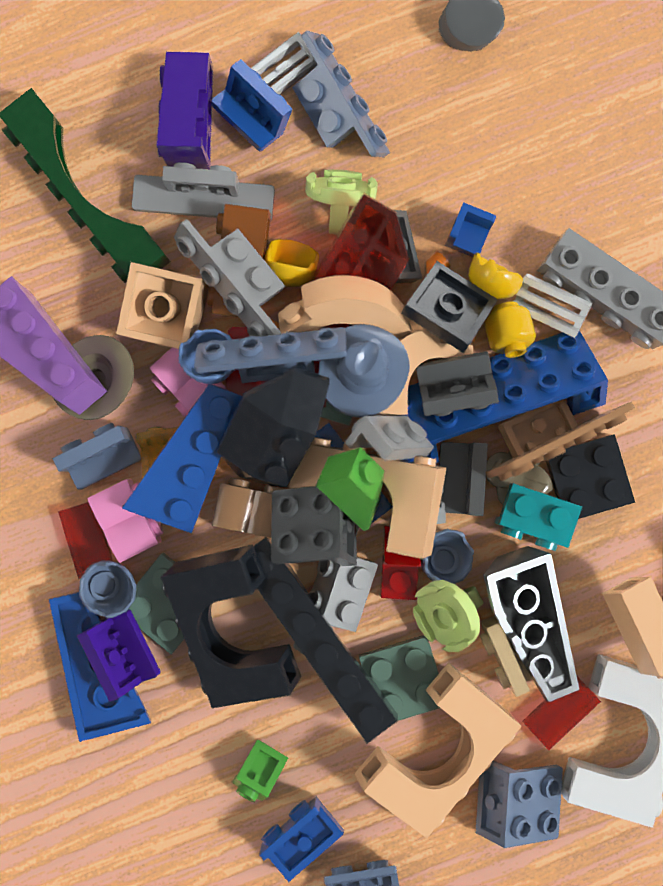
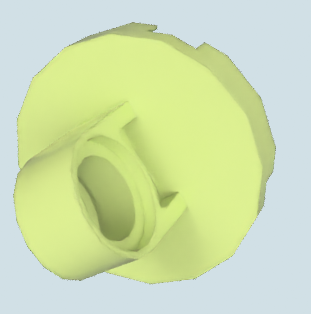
M329 169L324 170V177L316 178L315 172L310 173L306 177L305 192L308 197L315 201L331 204L329 234L346 235L349 206L366 205L374 202L377 197L378 183L373 177L368 179V182L362 181V173Z
M433 580L416 592L415 597L418 598L417 605L413 607V614L419 629L430 642L436 639L439 643L445 645L442 650L460 652L476 640L480 632V618L476 609L482 606L484 602L475 586L462 590L457 585L448 581Z

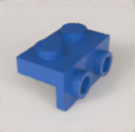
M242 59L231 66L225 89L212 98L211 106L258 151H263L283 135L293 109L287 104L283 96L277 94Z
M314 797L309 803L305 800L301 801L289 813L290 819L281 827L275 824L261 838L263 843L259 856L263 861L269 858L288 882L344 835L342 826L317 797Z

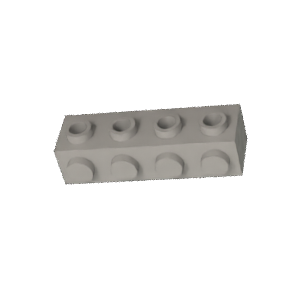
M568 228L558 239L537 270L544 275L542 277L543 280L558 288L562 287L569 293L593 303L591 308L602 315L601 319L607 325L615 329H620V327L632 335L630 337L631 340L638 346L645 349H655L662 346L663 291Z

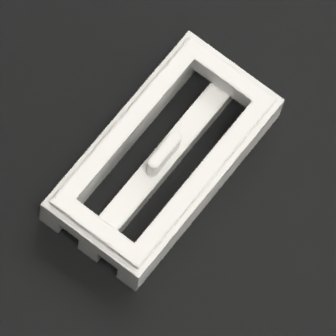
M299 32L251 67V69L261 75L298 46L302 48L262 79L268 85H271L308 56L307 60L271 86L277 94L283 93L318 65Z
M528 273L524 276L522 286L513 301L517 302L520 306L526 307L531 314V318L574 338L577 336L593 304ZM531 286L581 311L577 314L528 291ZM526 299L538 306H541L575 323L574 325H572L558 317H555L541 309H538L524 302L523 300Z

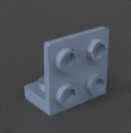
M492 761L489 769L479 776L475 833L503 848L557 839L559 836L563 768L558 765L515 770Z

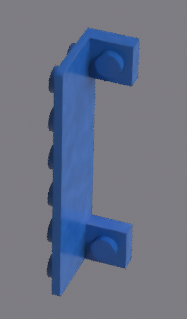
M580 330L575 338L562 332L536 341L526 348L527 352L519 357L507 358L505 354L490 357L491 370L497 387L499 403L490 404L483 409L474 410L466 408L455 410L445 416H425L419 382L408 386V415L403 416H408L411 421L419 424L425 430L428 441L434 446L426 457L435 458L436 463H438L439 457L436 443L566 398L572 415L605 405L608 378Z

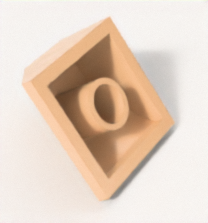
M131 262L116 334L179 349L180 344L188 341L198 329L203 317L209 285L201 278Z

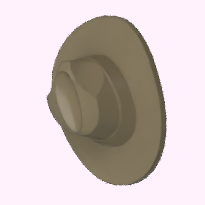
M94 335L81 339L72 346L107 392L80 415L53 397L54 401L63 411L83 420L99 419L117 409L127 397L134 378L133 360L126 347L112 337Z

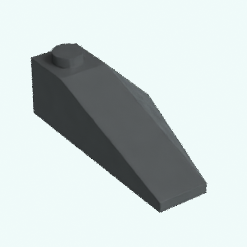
M526 546L498 556L484 574L493 614L546 701L551 702L578 691L579 685L551 553Z

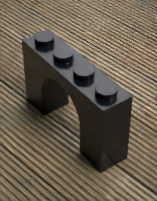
M253 544L175 562L161 576L164 594L170 600L175 613L177 627L182 631L188 646L190 660L195 664L201 679V688L204 694L207 695L212 708L290 696L301 678V673L290 644L253 651L239 649L225 641L213 624L211 616L212 603L251 595L265 579Z

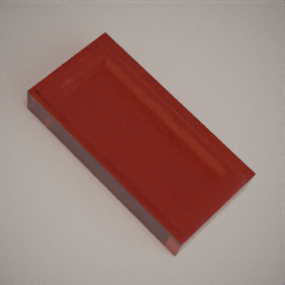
M89 502L58 511L78 580L87 568L101 560L113 561L104 531L99 525Z
M578 676V691L551 702L544 700L522 720L548 750L556 745L601 702Z

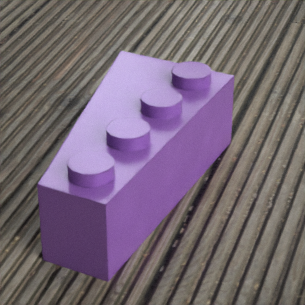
M12 276L0 285V357L60 403L80 415L103 396L107 390L34 295Z

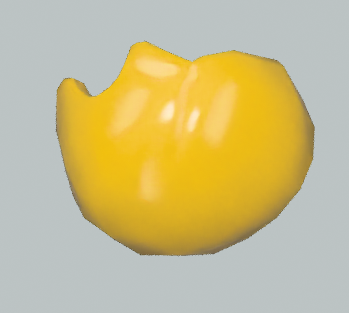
M274 239L269 244L264 261L286 287H301L314 278L318 266L319 253L312 247L298 241Z
M476 252L469 268V282L496 299H506L517 294L523 282L521 275L510 272L507 268L495 264L493 259L486 260L480 256V253Z

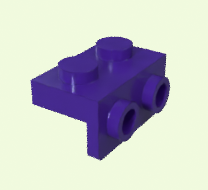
M130 609L116 617L106 618L77 635L109 702L119 699L140 683L155 678L161 673Z

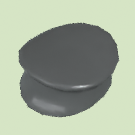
M449 0L439 19V32L443 40L457 50L470 52L481 50L498 37L503 29L505 21L503 7L498 0Z

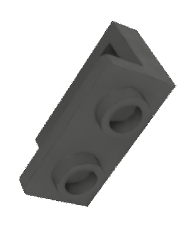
M486 351L421 363L416 368L425 416H445L455 410L466 408L478 410L486 408L490 404L499 403L497 387L491 370L490 357Z

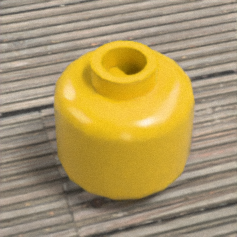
M504 302L496 305L485 319V329L490 348L496 353L505 354L507 358H515L527 352L526 348L535 341L536 333L531 314L526 307L520 306L517 302Z

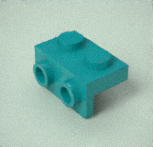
M510 483L500 516H496L494 523L503 526L501 530L503 534L522 540L525 533L537 537L535 545L556 551L558 545L569 548L582 506Z

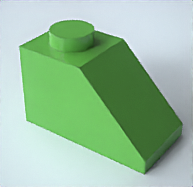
M360 447L329 456L316 487L363 531H366L370 528L380 502L385 471Z

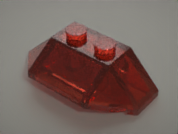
M363 193L345 219L311 281L331 276H358L373 280L391 290L409 261L397 212ZM332 324V325H328V326L322 327V328H320V329H323V328H332V329H333V328H347V327L353 326V325H351V324Z

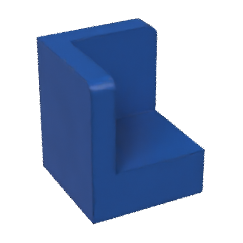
M463 202L445 246L474 257L476 252H481L489 230L497 216Z

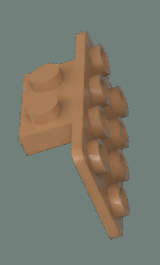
M565 399L522 413L497 426L513 458L486 471V476L488 479L498 476L500 481H503L512 476L516 477L534 468L535 464L543 460L547 461L566 452V448L575 444L579 445L597 436L596 433L605 429L608 430L627 421L625 413L635 409L632 402L604 412L580 425H577Z

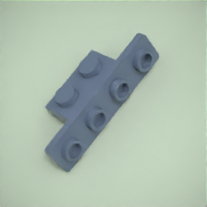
M305 31L301 37L318 65L292 88L326 147L334 148L356 130L372 157H386L390 154L385 144L387 143V138L382 129L374 125L368 115L370 109L366 101L356 94L350 84L352 82L351 75L335 59L333 55L335 49L331 41L324 34Z
M323 328L315 331L286 332L279 335L249 336L244 339L213 340L207 343H200L197 345L194 367L197 373L238 369L242 383L270 380L284 375V371L292 367L315 373V360L347 356L346 329Z

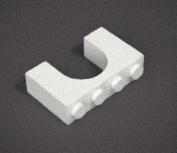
M598 654L588 688L597 696L639 708L648 726L647 743L643 752L635 761L619 768H607L569 757L562 780L561 794L570 804L653 828L655 818L659 817L663 810V678L659 679L657 676L640 674L637 666Z

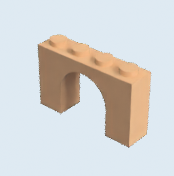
M315 437L291 478L289 489L316 486L329 456L356 448L349 449L345 443L343 449L331 447L332 440ZM367 453L385 471L383 482L389 489L393 502L386 551L421 559L432 555L446 467L435 466L436 459L430 457L416 456L413 461L402 459L383 460L379 454Z
M631 577L602 594L639 673L657 676V678L662 679L663 602L651 577Z
M449 662L426 688V692L441 709L460 724V742L453 756L436 769L416 771L407 768L377 746L354 773L367 795L425 838H428L443 823L446 815L458 801L466 796L473 783L483 772L489 769L495 757L505 745L514 739L516 732L522 727L503 706Z

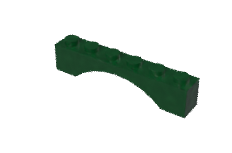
M32 88L0 112V118L7 125L2 129L4 134L15 147L20 144L23 145L28 152L24 159L37 174L43 171L50 179L45 184L59 202L64 198L72 207L67 211L81 229L87 225L94 234L89 240L102 256L106 253L111 255L116 262L111 267L124 283L127 282L131 262L158 269L164 268L171 262L143 226L126 223L109 216L82 196L72 179L66 163L63 146V127Z

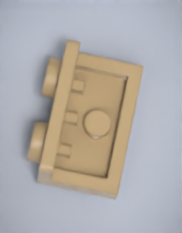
M495 615L481 621L480 623L485 633L481 634L480 638L488 655L494 654L500 667L495 668V672L503 689L509 687L516 697L529 692L530 689L526 682L532 680V677Z

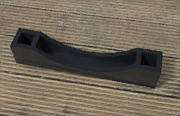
M265 537L254 545L265 579L257 589L368 744L398 721V714L336 634L289 563L275 564L271 562V539Z

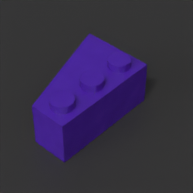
M166 52L165 65L160 66L162 96L161 100H159V124L156 144L158 155L163 157L166 165L169 167H174L175 163H189L194 165L196 169L210 170L211 101L213 98V65L210 54L205 52Z

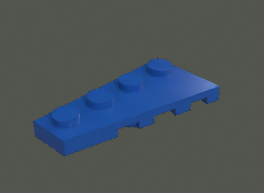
M208 384L131 496H129L122 509L192 533L221 458L217 453V447L242 396L213 384Z
M79 592L50 598L49 603L79 742L151 724L152 720L136 688H133L119 699L109 702L77 637L78 634L102 621L100 616L90 612L84 606Z

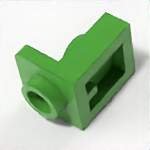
M257 740L240 771L232 781L234 785L238 786L236 792L254 803L256 799L263 801L268 798L288 757Z

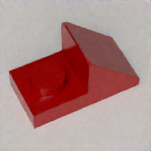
M384 526L380 597L385 599L417 600L415 595L418 586V568L421 567V558L386 551L390 526Z

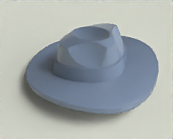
M367 324L349 326L345 328L347 356L320 360L319 375L329 377L330 383L326 400L334 409L352 417L373 416L386 410L402 393L409 375V357L401 341L390 332Z

